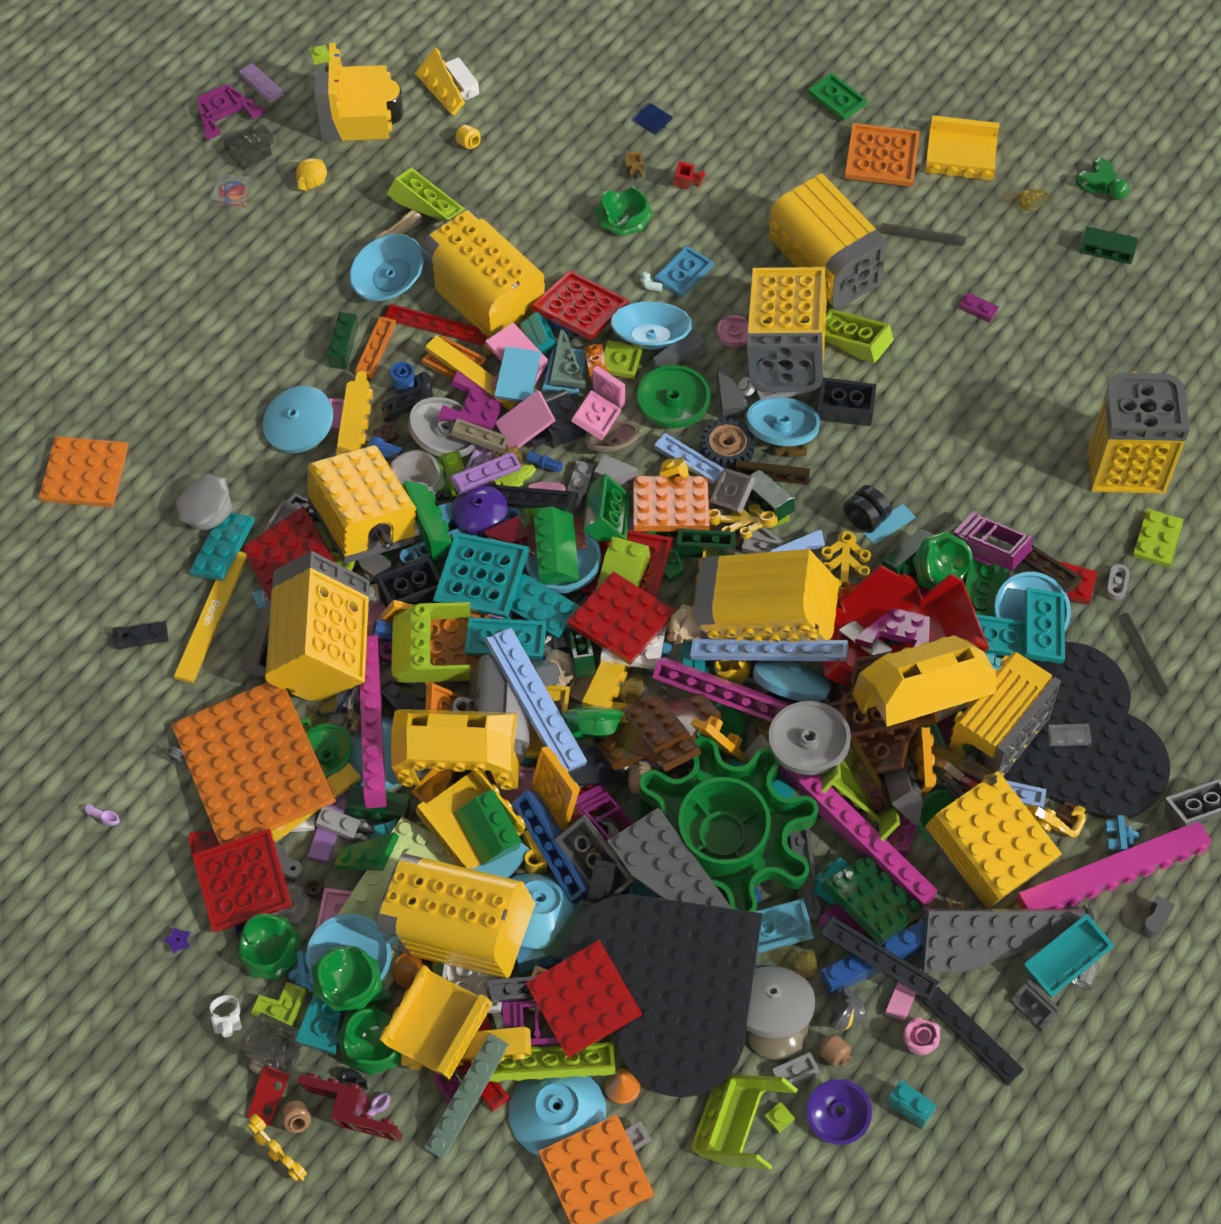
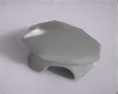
M408 451L391 462L390 468L403 488L404 481L425 484L429 492L433 491L435 495L445 485L443 465L426 451Z
M206 474L186 486L175 502L180 521L198 530H208L216 527L232 511L226 479L211 474Z

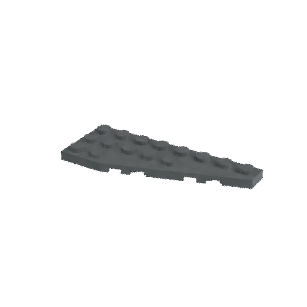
M659 808L607 841V844L629 875L636 881H640L647 889L655 892L661 898L731 908Z
M926 909L921 970L923 972H965L1051 943L1081 919L1086 911L1083 909Z

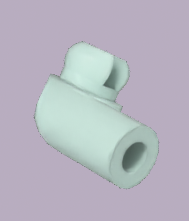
M643 272L640 282L645 289L661 292L663 283L653 282L650 279L651 274Z

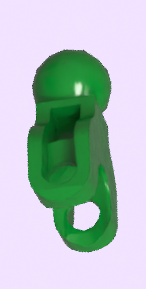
M1101 157L1093 161L1092 169L1094 173L1081 171L1075 177L1076 184L1088 193H1102L1104 195L1109 193V196L1113 199L1121 200L1126 198L1130 192L1129 183L1125 179L1118 178V174L1113 171L1112 163Z

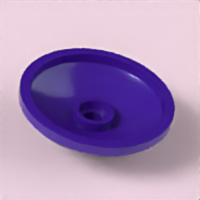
M481 485L458 494L452 504V517L455 524L462 531L472 535H484V531L505 522L508 515V505L504 495L496 488L487 485Z
M846 1079L825 1081L815 1088L807 1103L809 1125L819 1138L828 1143L836 1145L852 1143L864 1135L871 1122L872 1107L869 1097L859 1085ZM841 1105L843 1111L837 1112L835 1107Z

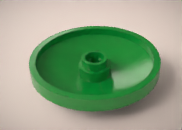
M666 365L652 370L642 379L638 387L637 402L642 414L652 423L665 428H683L696 423L705 415L710 403V390L706 380L693 369L680 365Z

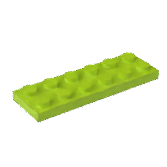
M613 1042L594 1043L570 1058H567L561 1045L531 1047L532 1055L525 1056L524 1060H512V1057L504 1058V1061L498 1064L489 1081L500 1082L505 1080L520 1081L523 1079L541 1080L544 1078L615 1074Z

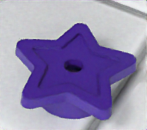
M176 927L173 928L172 935L164 939L165 943L171 945L172 953L184 948H190L187 941L190 931L180 932Z

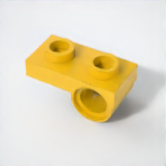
M524 831L523 841L526 847L530 849L525 854L524 867L528 874L547 872L545 858L529 831ZM532 860H535V861H537L538 863H537V864H531V863H529V862L532 861Z

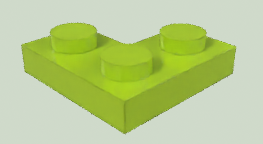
M286 982L279 1001L259 995L251 1015L252 1017L291 1029L307 990L304 987Z

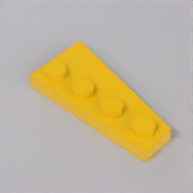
M434 48L417 69L415 75L443 106L455 116L465 102L458 87L453 82L452 75L446 68L445 61L440 56V51Z

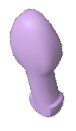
M93 805L85 806L84 811L87 815L99 818L105 825L114 826L120 822L118 815L113 811H101L94 808Z
M382 1093L372 1100L371 1108L365 1114L374 1117L377 1113L383 1112L390 1103V1095Z

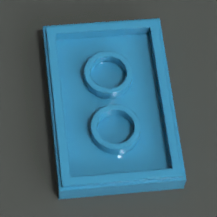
M686 245L654 277V281L663 283L664 288L683 298L714 266V262Z

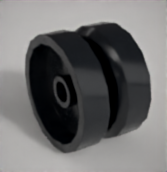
M863 485L843 505L845 515L849 521L865 533L874 532L892 513L891 505L887 498L870 485Z

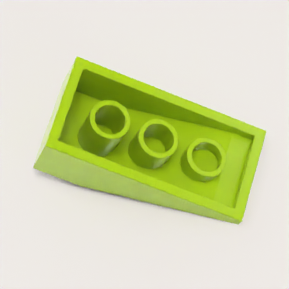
M413 168L408 169L395 178L387 192V195L400 205L443 222L448 221L465 210Z
M830 309L826 314L825 341L861 360L875 363L894 340L890 324L835 309Z

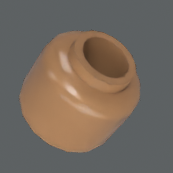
M839 1035L827 1036L819 1046L821 1049L820 1056L832 1067L845 1066L851 1059L849 1055L851 1046Z
M291 1101L281 1111L283 1125L291 1133H301L311 1123L309 1109L302 1101Z

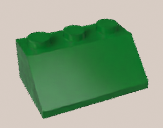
M494 789L473 798L455 812L482 866L519 849L522 841Z

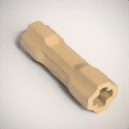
M413 209L402 216L401 220L389 229L382 231L373 239L375 240L389 234H404L422 222L420 214Z

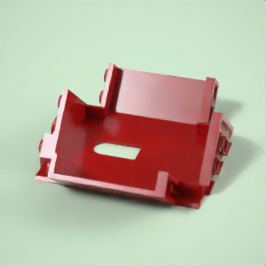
M879 565L857 585L850 583L838 593L834 632L830 640L848 641L847 661H821L827 678L851 689L852 684L850 681L855 659L870 656L871 654L859 645H855V642L840 632L839 629L853 621L867 629L893 608L930 617L929 643L937 641L941 637L957 636L967 640L983 652L988 650L989 646L963 580L950 573L930 590L923 586L919 587L914 578L904 573L900 576ZM878 637V639L884 643L882 637ZM907 643L888 645L892 649L891 651L895 653L900 652L904 648H913L915 646Z

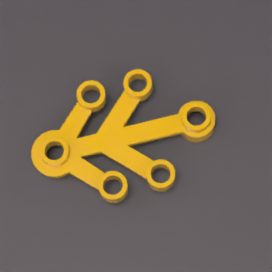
M758 504L750 505L749 513L744 509L742 513L731 510L733 515L739 516L721 515L717 509L709 510V524L719 525L720 522L734 523L723 527L722 531L734 532L740 529V535L743 539L750 538L753 531L762 527L771 528L778 522L774 512H764ZM750 523H754L749 527H744Z
M850 531L841 532L838 535L837 542L830 547H824L821 552L822 558L830 559L833 553L842 548V554L829 563H823L830 572L841 564L840 581L842 584L839 586L838 593L844 589L841 586L846 587L850 584L848 582L849 565L862 579L870 574L869 567L862 566L850 555L851 549L859 556V560L863 563L869 562L871 553L868 550H863L856 544V536Z
M254 1114L248 1119L249 1123L246 1124L256 1134L253 1138L259 1145L263 1146L266 1144L270 1148L267 1152L269 1157L274 1162L280 1160L289 1169L287 1173L295 1182L298 1179L303 1182L307 1172L298 1162H294L288 1155H284L281 1146L273 1138L270 1139L263 1131L267 1127L258 1115Z

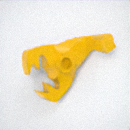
M1030 804L1026 806L1046 832H1050L1053 829L1067 837L1074 838L1080 834L1086 821V815L1084 814L1086 809L1081 806L1074 807L1071 813L1072 816L1077 815L1078 817L1072 830L1065 823L1061 822L1059 818L1055 817L1056 812L1049 808L1043 810Z

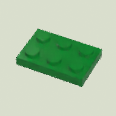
M830 73L808 89V94L843 122L866 106L868 101L833 73Z

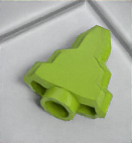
M521 465L522 468L519 471L496 479L492 483L493 485L523 487L524 481L533 476L536 468L534 465Z

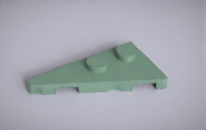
M560 330L551 384L585 388L586 382L582 377L574 351L569 344L568 336L564 330Z

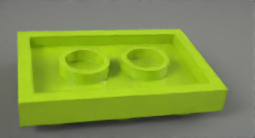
M1147 508L1132 557L1169 568L1184 519Z

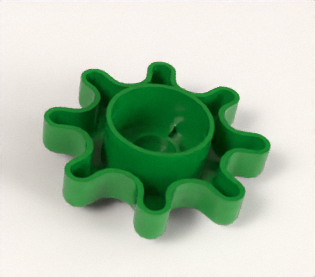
M699 737L695 740V743L700 748L701 754L691 759L692 772L681 779H673L657 770H649L641 776L640 796L646 803L662 811L731 908L756 912L757 899L754 889L761 882L773 880L790 889H799L806 883L809 874V864L802 856L789 848L787 837L794 832L809 829L815 824L818 804L809 796L785 798L774 790L772 782L777 776L780 763L774 758L770 747L759 749L751 761L744 766H731L721 759L718 746L712 738Z

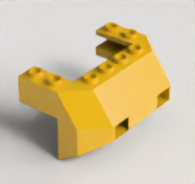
M957 636L941 637L934 642H924L917 647H907L897 653L885 654L859 673L852 695L862 714L866 713L868 708L876 707L888 727L995 694L996 672L986 654L967 640Z
M396 710L391 731V767L399 783L406 787L420 785V780L415 770L422 771L425 768L436 771L453 769L458 772L464 770L484 772L486 770L492 772L498 788L503 790L518 789L521 766L514 751L518 713Z

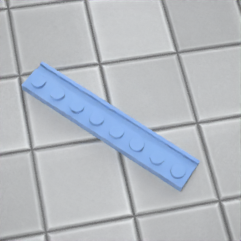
M512 628L494 634L492 637H487L485 640L505 678L512 686L544 747H550L568 772L585 765L587 762L586 758Z

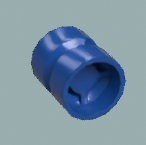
M407 362L395 363L390 370L394 392L401 394L416 387L412 365Z

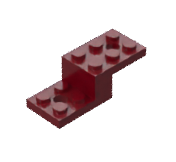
M307 1073V1076L299 1075L297 1083L306 1092L336 1099L330 1119L339 1127L401 1143L403 1134L398 1129V1126L393 1125V1121L382 1118L380 1122L373 1120V1116L365 1114L370 1098L365 1094L364 1090L360 1089L361 1086L353 1083H348L347 1086L342 1085L339 1080L328 1078L327 1081L319 1079L320 1076L313 1073Z

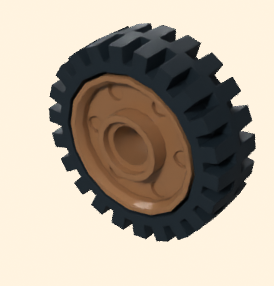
M722 418L721 422L715 420L714 424L711 422L704 429L700 442L701 454L722 468L729 470L732 468L735 471L736 460L750 461L753 458L755 449L754 434L751 433L745 423L741 425L740 420L733 422V418H729V422H726V418Z

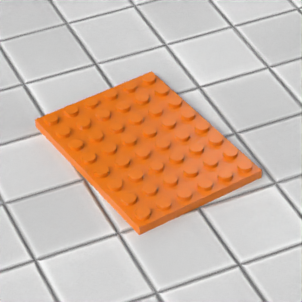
M266 682L171 724L181 750L184 752L183 755L220 845L269 828L274 830L336 802L287 689L282 690Z

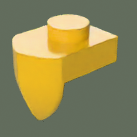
M682 457L665 460L659 472L664 477L680 474L684 478L689 476L688 467Z

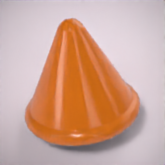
M401 954L393 963L392 976L399 986L408 989L414 982L415 974L418 970H421L424 964L418 957Z
M615 1070V1074L609 1075L605 1081L606 1095L614 1103H630L636 1099L640 1092V1081L635 1078L630 1070Z

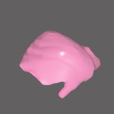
M915 1018L903 1031V1039L907 1048L912 1053L920 1056L933 1052L940 1042V1027L929 1020Z

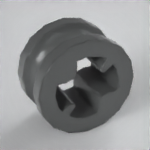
M173 746L168 747V753L164 755L165 759L174 764H181L184 752Z

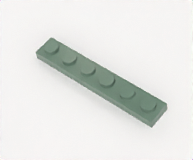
M492 1033L488 1035L424 1148L441 1159L446 1157L510 1044Z

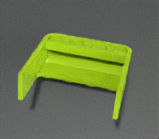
M470 602L417 604L393 618L391 671L392 677L396 682L470 681V665L434 666L430 663L431 619L471 617Z
M844 760L837 764L834 769L821 774V791L825 793L834 785L838 793L844 797H849L855 807L865 810L871 820L878 822L881 840L884 841L900 825L898 809L895 806L875 814ZM880 779V781L882 782L884 788L886 789L887 793L889 794L888 788H887V784Z
M730 1074L724 1082L710 1092L692 1143L693 1151L700 1157L726 1166L771 1170L772 1165L758 1154L742 1153L762 1094L767 1091L797 1093L798 1089L784 1077Z

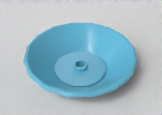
M389 234L376 238L364 246L354 258L350 269V285L357 295L368 301H385L399 296L408 290L420 276L424 265L421 246L417 240L405 234Z
M644 301L632 303L618 309L611 317V327L616 335L643 349L655 350L685 338L692 330V320L685 311L674 305L663 302Z
M529 873L511 878L522 881L536 903L521 947L544 950L558 948L567 943L575 923L584 913L582 903H571L554 876Z
M590 1076L544 1078L541 1080L523 1079L517 1084L509 1101V1123L515 1138L528 1152L539 1156L538 1151L606 1120L605 1099L599 1085ZM559 1104L561 1108L556 1110L553 1106Z

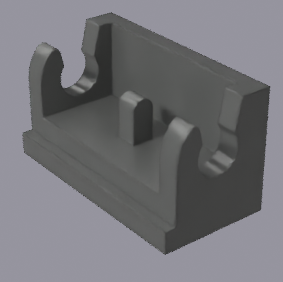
M1030 979L1011 999V1003L1041 1031L1058 1016L1061 1010Z

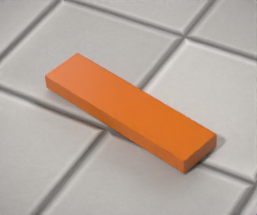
M379 316L355 369V375L359 371H364L367 373V378H373L396 326V320Z

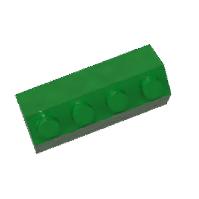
M606 473L589 486L584 530L597 541L611 542L612 537L627 540L631 495Z
M404 481V489L416 507L415 523L432 560L435 561L448 556L454 537L447 532L449 531L446 520L442 521V512L439 505L436 506L434 503L436 499L433 491L429 492L425 484Z
M555 507L533 509L540 583L550 585L579 581L573 514Z

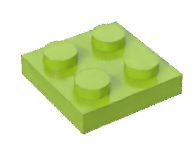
M608 340L604 352L607 372L610 375L635 379L643 348Z

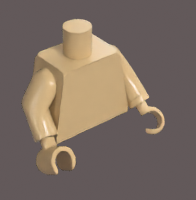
M695 603L693 607L683 604L670 617L668 632L671 634L668 635V640L670 642L675 641V645L682 643L683 639L689 641L693 639H710L697 625Z

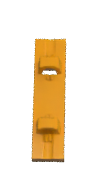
M710 716L706 722L695 717L693 718L691 725L703 736L712 738L716 742L718 749L725 755L731 756L743 763L746 762L748 756L739 749L742 739L732 733L727 738L719 731L723 722L720 719Z

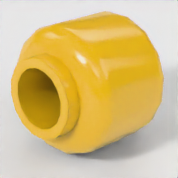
M470 125L461 126L455 136L456 142L466 149L477 147L481 138L480 132Z

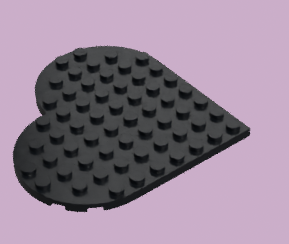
M1065 642V661L1062 664L1029 660L1050 673L1052 679L1056 677L1061 680L1049 720L1004 775V779L1046 789L1045 798L1060 804L1068 802L1075 806H1081L1086 809L1084 813L1104 819L1116 820L1118 815H1124V817L1129 818L1144 813L1151 806H1154L1163 795L1169 781V755L1158 734L1145 722L1128 714L1131 702L1130 688L1120 667L1109 656L1098 649L1076 642Z
M623 894L597 902L577 920L567 941L565 960L599 940L602 943L642 1013V1016L618 1029L617 1034L619 1049L625 1064L635 1078L643 1085L657 1093L671 1097L697 1096L719 1086L736 1068L745 1044L763 913L642 895Z

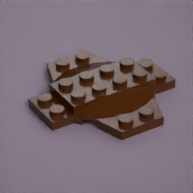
M893 651L856 658L850 681L852 684L851 690L847 695L844 694L839 701L824 703L836 709L846 719L851 736H855L876 774L905 769L911 738L923 725L938 723V711L888 727L876 707L868 708L866 713L862 714L852 695L859 673L885 654L895 653Z
M652 693L619 709L624 712L622 717L624 720L620 728L597 746L613 770L639 764V759L646 758L649 759L650 763L658 762L666 772L701 754L700 748L695 743L698 730L691 725L693 718L695 717L707 722L710 716L720 719L721 715L704 693L678 701H663L659 695L656 696Z

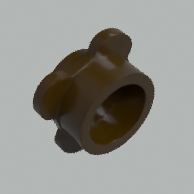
M308 879L305 884V890L302 891L303 897H311L316 901L320 900L325 883L315 879Z

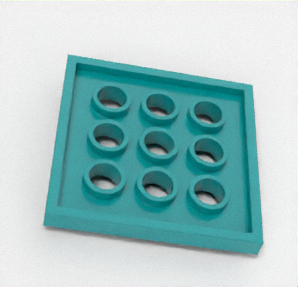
M455 533L433 599L434 603L470 602V611L508 619L529 548L527 546ZM467 551L474 552L470 558H465L464 554ZM483 556H492V558L489 561H482ZM508 558L510 562L507 565H501V560ZM467 568L468 572L465 575L458 574L459 570ZM479 572H486L484 578L479 579L476 577ZM503 575L505 577L502 582H495L497 576ZM456 585L463 586L459 592H454L453 588ZM474 589L481 590L477 596L471 595V592ZM491 593H499L498 598L494 600L489 599Z

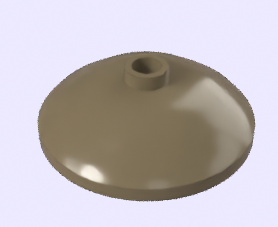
M616 421L612 424L603 440L588 432L585 436V443L588 448L596 452L618 453L634 444L640 432L638 426L634 423Z
M808 1025L801 1031L782 1038L761 1037L746 1031V1040L750 1048L760 1057L770 1061H784L793 1058L803 1049L808 1037Z

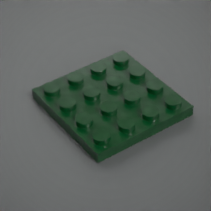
M867 855L825 880L821 885L880 946L917 921L926 912L917 901L913 900L906 893L903 887L898 886L892 880L888 872L883 871L877 865V862Z

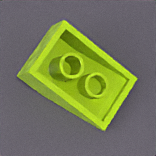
M612 537L605 554L597 588L613 571L639 587L651 557L649 547Z

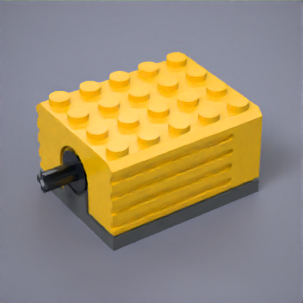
M373 445L309 464L308 503L344 563L415 543L414 524L416 520L414 518L416 517V507L378 447Z
M1013 652L1010 657L1006 655L1000 663L1002 667L999 670L994 669L996 672V693L967 702L966 711H960L954 719L956 723L952 728L954 732L950 737L951 743L948 746V750L954 762L958 763L957 766L960 767L961 771L973 773L974 776L983 781L997 771L1004 777L1049 720L1061 680L1056 677L1052 679L1050 673L1017 652Z
M999 771L967 793L963 792L954 779L949 781L944 787L955 801L938 812L923 828L924 832L982 909L991 908L1062 855Z

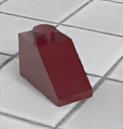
M519 516L484 531V538L487 539L490 537L522 546L528 542V534Z

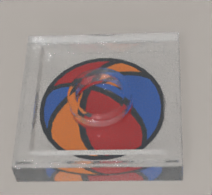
M220 173L211 202L245 208L253 185V178Z

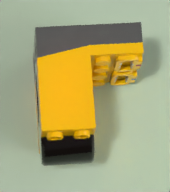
M336 43L315 44V47L326 44L330 56L329 62L315 65V101L322 141L389 139V132H392V124L401 120L404 108L401 87L396 81L391 79L386 65L342 67L340 49H337Z

